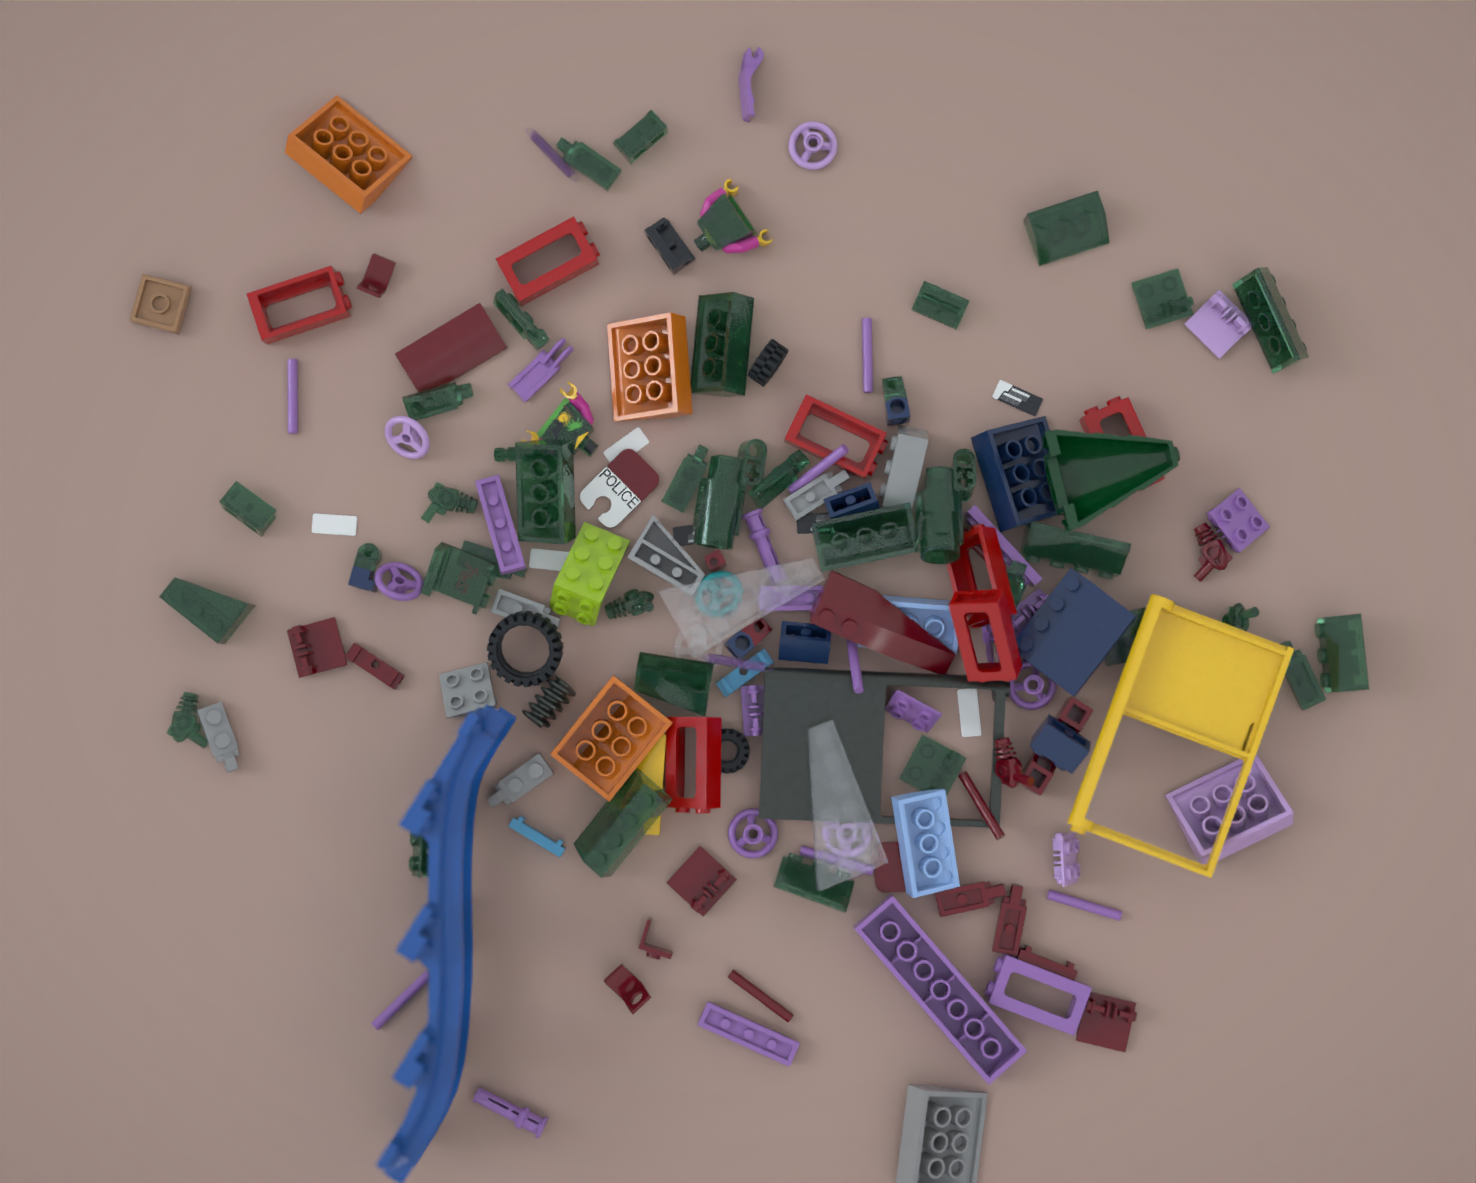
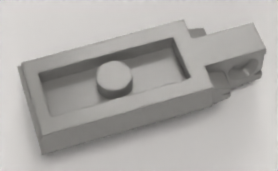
M845 469L833 476L831 471L827 474L824 473L783 499V501L797 521L823 505L824 498L841 492L842 488L840 485L849 480L850 476Z
M498 589L490 611L503 617L519 611H532L533 614L540 613L542 614L541 617L549 618L551 620L550 623L552 625L555 624L558 629L562 620L550 615L551 609L546 607V605L502 589Z
M222 702L197 710L213 758L216 759L217 763L223 761L227 773L237 770L238 766L235 756L239 755V748Z
M539 753L499 781V784L494 786L497 792L489 797L487 801L492 808L503 800L506 805L515 802L553 775L554 772Z

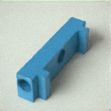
M762 649L749 659L758 661V663L764 662L766 663L765 667L774 663L765 649ZM748 666V669H750L748 673L741 675L739 667L718 681L716 685L723 695L727 697L759 674L760 671L751 670Z
M523 815L519 819L516 817L512 819L508 827L556 856H562L566 849L562 845L564 840L560 838L556 842L526 824L524 822L526 817Z

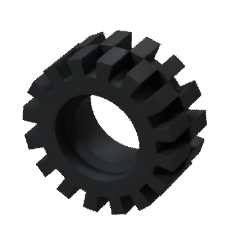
M771 339L756 358L747 376L764 387L778 370L789 350L774 339Z
M725 728L722 729L721 743L731 741L737 747V755L734 759L730 761L721 759V773L729 774L737 772L744 767L749 759L750 748L747 739L742 733L734 729Z

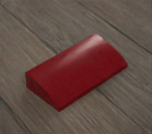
M478 303L398 351L395 355L424 399L507 349V346L482 305Z

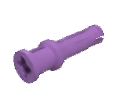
M760 508L742 515L741 518L746 521L750 531L749 538L755 542L770 583L773 584L786 579L769 537L771 530L766 527L761 514L763 510Z
M479 1087L473 1098V1102L515 1122L516 1128L520 1129L522 1127L534 1133L538 1139L549 1119L546 1116L542 1118L530 1112L528 1107L520 1108L482 1089V1087Z

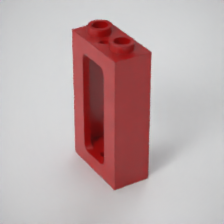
M573 216L496 258L521 307L599 265L597 257L600 256V253L594 242L588 243L585 237L588 235V231L582 221L577 223ZM566 235H572L581 249L580 255L527 284L519 282L512 269L513 264Z
M328 266L247 293L246 295L261 340L268 345L351 317L349 309H352V304L348 294L344 295L341 286L345 285L341 272H336L332 266ZM327 286L331 288L336 302L335 308L277 328L271 326L266 311L268 306Z
M806 394L784 438V442L821 460L832 453V450L800 434L807 416L814 415L869 442V448L862 462L857 463L843 456L833 466L841 470L845 469L846 472L862 480L865 479L866 475L872 476L878 464L874 462L877 453L883 454L888 443L884 439L887 433Z
M1120 396L1106 402L1108 406L1098 409V406H1094L1084 411L1085 416L1079 420L1085 433L1093 434L1096 432L1104 434L1100 421L1113 414L1120 413L1131 435L1146 437L1129 397L1122 400ZM1164 476L1161 477L1160 479H1158L1157 481H1155L1153 484H1156V483H1158V482L1164 480L1165 477H1164Z
M977 524L971 526L970 531L952 534L949 540L941 543L953 593L955 591L978 590L969 557V550L981 544L992 589H1004L1010 616L1017 614L996 528ZM985 612L966 613L969 629H978L990 624L989 616Z
M1004 589L955 591L948 606L968 682L999 680L1008 682L1017 680L1022 668V662ZM985 612L988 614L1000 662L978 663L966 613Z
M667 717L673 723L666 730L665 807L675 808V813H690L691 808L695 809L696 814H710L711 809L721 808L722 717ZM685 727H694L696 729V795L694 798H684Z

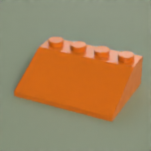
M337 95L288 135L285 154L360 214L380 197L412 159L411 154Z
M670 312L607 324L614 422L692 415L686 316Z
M612 675L554 747L550 755L610 802L673 722L615 675Z

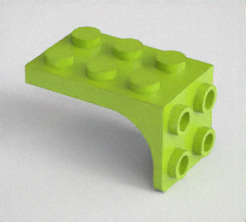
M584 522L554 583L549 607L555 613L574 618L583 625L595 626L606 593L627 551L630 540Z

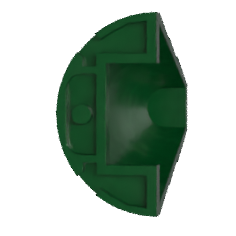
M1058 429L1046 431L1043 435V449L1048 448V453L1043 459L1049 490L1058 516L1063 515L1065 520H1062V525L1068 531L1081 528L1109 508H1114L1135 492L1144 490L1176 468L1178 461H1180L1179 450L1176 446L1174 447L1173 441L1135 435L1124 437L1096 432L1092 434Z

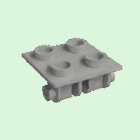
M487 662L439 674L447 719L469 714L470 711L484 708L486 704L492 707L497 705Z

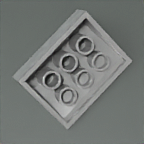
M908 1084L896 1183H977L988 1093L934 1085Z

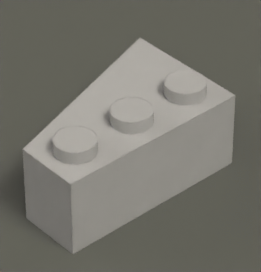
M898 425L897 435L892 436L889 449L893 450L891 460L887 459L884 474H888L886 484H881L879 498H883L882 506L912 512L928 444V431Z
M652 515L627 558L684 593L694 597L697 587L705 577V573L658 519Z

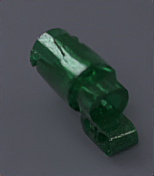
M751 439L742 442L738 449L737 458L726 455L711 456L708 477L700 478L692 525V528H695L693 544L723 550L733 549L734 537L739 534L746 487L759 484L763 478L767 456V446L763 440ZM751 444L756 447L757 453L755 457L749 453ZM746 471L752 475L751 479H749V476H746Z
M959 449L954 453L951 468L944 466L926 468L924 489L915 496L916 544H920V558L924 562L937 565L949 564L960 558V546L964 543L963 502L971 499L976 485V459L973 452L969 449ZM963 462L968 466H961L958 463ZM964 479H965V481H964V487H963V485H962V483H961V480H964Z

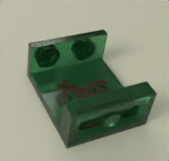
M441 542L434 549L420 593L430 597L434 591L463 601L474 606L472 614L476 615L481 608L485 609L488 605L491 595L487 594L489 586L493 587L497 579L498 573L495 572L497 563Z

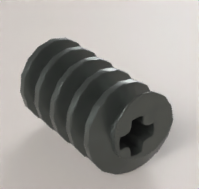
M555 675L556 681L548 678L547 682L550 688L541 687L544 696L534 695L538 702L537 704L528 703L531 712L521 711L540 728L541 726L547 728L551 726L547 718L556 720L557 716L554 710L563 711L560 702L564 704L570 703L566 695L573 697L576 695L574 689L557 675Z

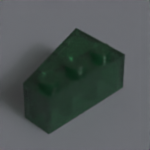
M176 577L159 596V598L217 644H226L256 606Z
M640 652L636 668L634 691L706 717L714 663Z

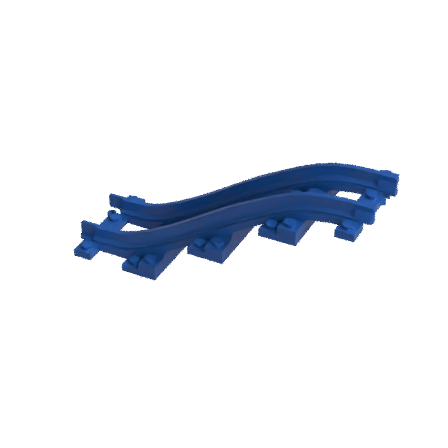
M486 704L484 708H478L476 711H470L456 733L459 736L431 779H427L399 823L401 827L415 836L422 835L429 843L428 903L423 906L395 951L411 962L419 960L428 969L429 991L428 1023L420 1032L392 1077L393 1080L409 1090L415 1085L416 1093L401 1127L375 1165L385 1171L384 1174L398 1183H403L412 1168L417 1165L446 1117L459 1088L466 1060L473 984L472 866L477 798L480 784L488 765L516 721V716L502 707L497 710L489 704Z

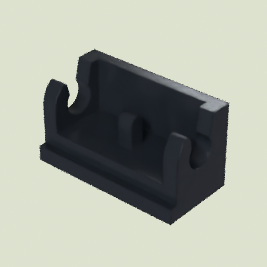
M665 217L644 230L646 237L673 275L696 260L670 221Z

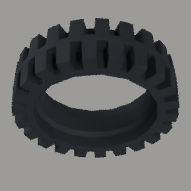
M519 611L508 615L496 625L488 640L487 651H489V654L487 656L488 661L492 662L490 666L493 670L496 669V675L499 678L504 677L506 683L512 682L517 687L520 685L530 687L531 685L536 686L546 681L556 671L563 656L562 650L564 646L563 642H561V633L557 632V626L555 624L552 625L549 618L541 617L542 614L540 613L533 614L532 611ZM517 626H530L538 629L545 636L549 645V656L547 662L540 669L533 672H521L512 668L506 662L502 654V641L510 629Z

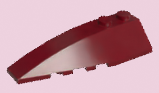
M833 570L830 571L810 611V622L891 658L937 674H946L956 655L944 643L924 630L915 620L905 615L896 605L886 600L877 590Z

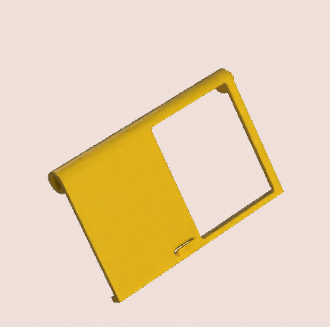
M1151 594L1068 818L1067 824L1071 825L1070 830L1085 835V832L1088 831L1212 878L1294 648L1286 647L1177 606L1175 602L1167 598ZM1122 715L1243 761L1206 864L1203 865L1085 819Z

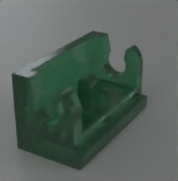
M650 110L637 124L619 139L617 138L613 145L632 164L668 133L667 126L654 111Z
M924 281L911 310L956 330L969 300Z
M237 481L219 501L223 510L261 537L277 517L275 516L277 512L275 508Z

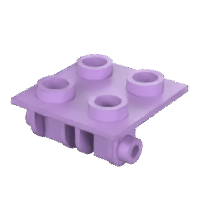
M1218 290L1184 325L1220 359L1252 328L1254 323Z
M1075 832L1067 834L1055 833V838H1052L1053 851H1060L1061 853H1053V856H1061V860L1053 861V864H1061V866H1054V879H1057V884H1062V887L1077 883V878H1080V864L1076 861V853L1079 852V840L1075 838Z

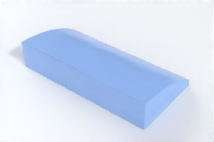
M883 595L886 600L896 605L905 615L915 620L924 630L935 636L957 654L958 640L948 606L951 600Z
M945 789L925 790L892 796L906 894L916 898L960 887Z

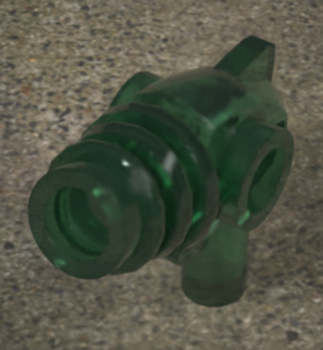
M436 482L434 488L430 489L427 493L431 504L421 519L430 523L436 513L445 515L446 511L453 512L455 508L457 513L461 509V513H464L466 510V514H474L478 500L474 499L473 496L469 498L467 494L464 496V492H461L459 495L458 489L445 487Z
M632 589L624 594L623 601L619 596L617 600H613V604L609 602L604 608L609 620L617 619V615L619 618H622V614L624 617H627V612L628 614L632 613L633 616L640 615L645 611L651 612L654 609V605L651 603L654 595L648 591L639 592L638 589Z
M1237 603L1229 607V612L1223 616L1222 623L1247 631L1249 619L1257 617L1259 609L1257 607L1245 609L1241 603Z
M183 692V696L180 697L183 701L178 703L182 706H176V709L180 711H174L171 725L166 734L172 736L177 743L183 742L188 738L202 748H205L208 744L207 739L198 733L201 725L195 723L197 716L191 714H197V710H195L197 705L194 703H198V695Z

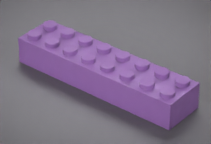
M891 893L853 926L856 932L988 1084H991L1027 1052L1023 1045Z

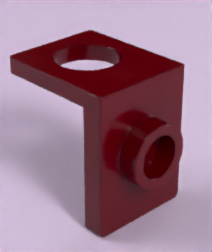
M373 253L364 278L357 285L356 289L380 298L386 292L396 262Z
M649 917L638 949L647 951L646 956L660 960L661 956L671 959L673 951L645 943L652 918Z
M620 964L604 979L605 984L625 1002L632 1014H635L651 999L644 984L623 964ZM642 994L640 1001L633 1004L635 997Z

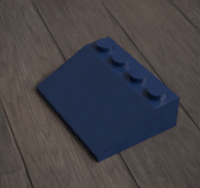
M1045 416L986 430L971 437L1000 532L1058 516L1049 490L1043 459L1048 453V448L1043 449L1044 432L1050 431Z
M1070 568L1016 638L1020 657L1075 697L1136 619V616L1091 581Z

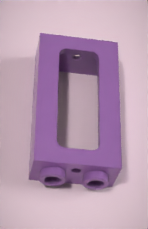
M1003 954L1002 957H997L993 967V971L996 974L993 981H988L984 992L988 1003L1075 1036L1092 988L1085 983L1019 960L1012 955ZM1016 972L1073 994L1066 1017L1063 1018L1006 996L1004 990L1010 974Z

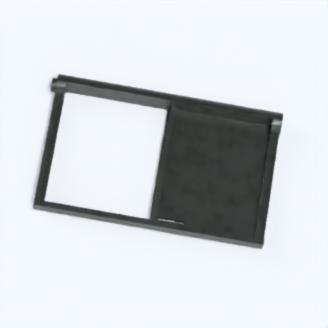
M765 667L759 819L895 824L894 816L880 815L885 694L888 685L992 689V699L995 702L990 811L1000 826L1002 781L995 772V766L997 765L996 761L1001 758L995 759V755L1000 753H995V750L999 748H994V740L1004 738L1006 697L1010 696V682L1002 680L968 682L967 675L861 671L864 691L862 693H855L851 670L772 667L771 669V667ZM950 818L951 826L989 828L985 820Z

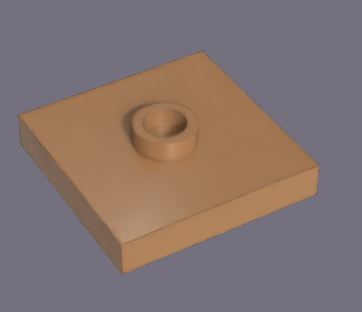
M142 274L129 321L179 335L192 287Z

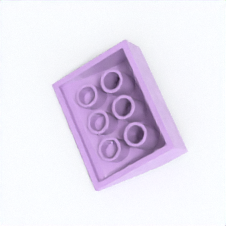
M1257 754L1218 861L1293 825V811ZM1241 759L1165 795L1190 848L1199 863L1203 865L1208 862L1242 768L1243 761Z

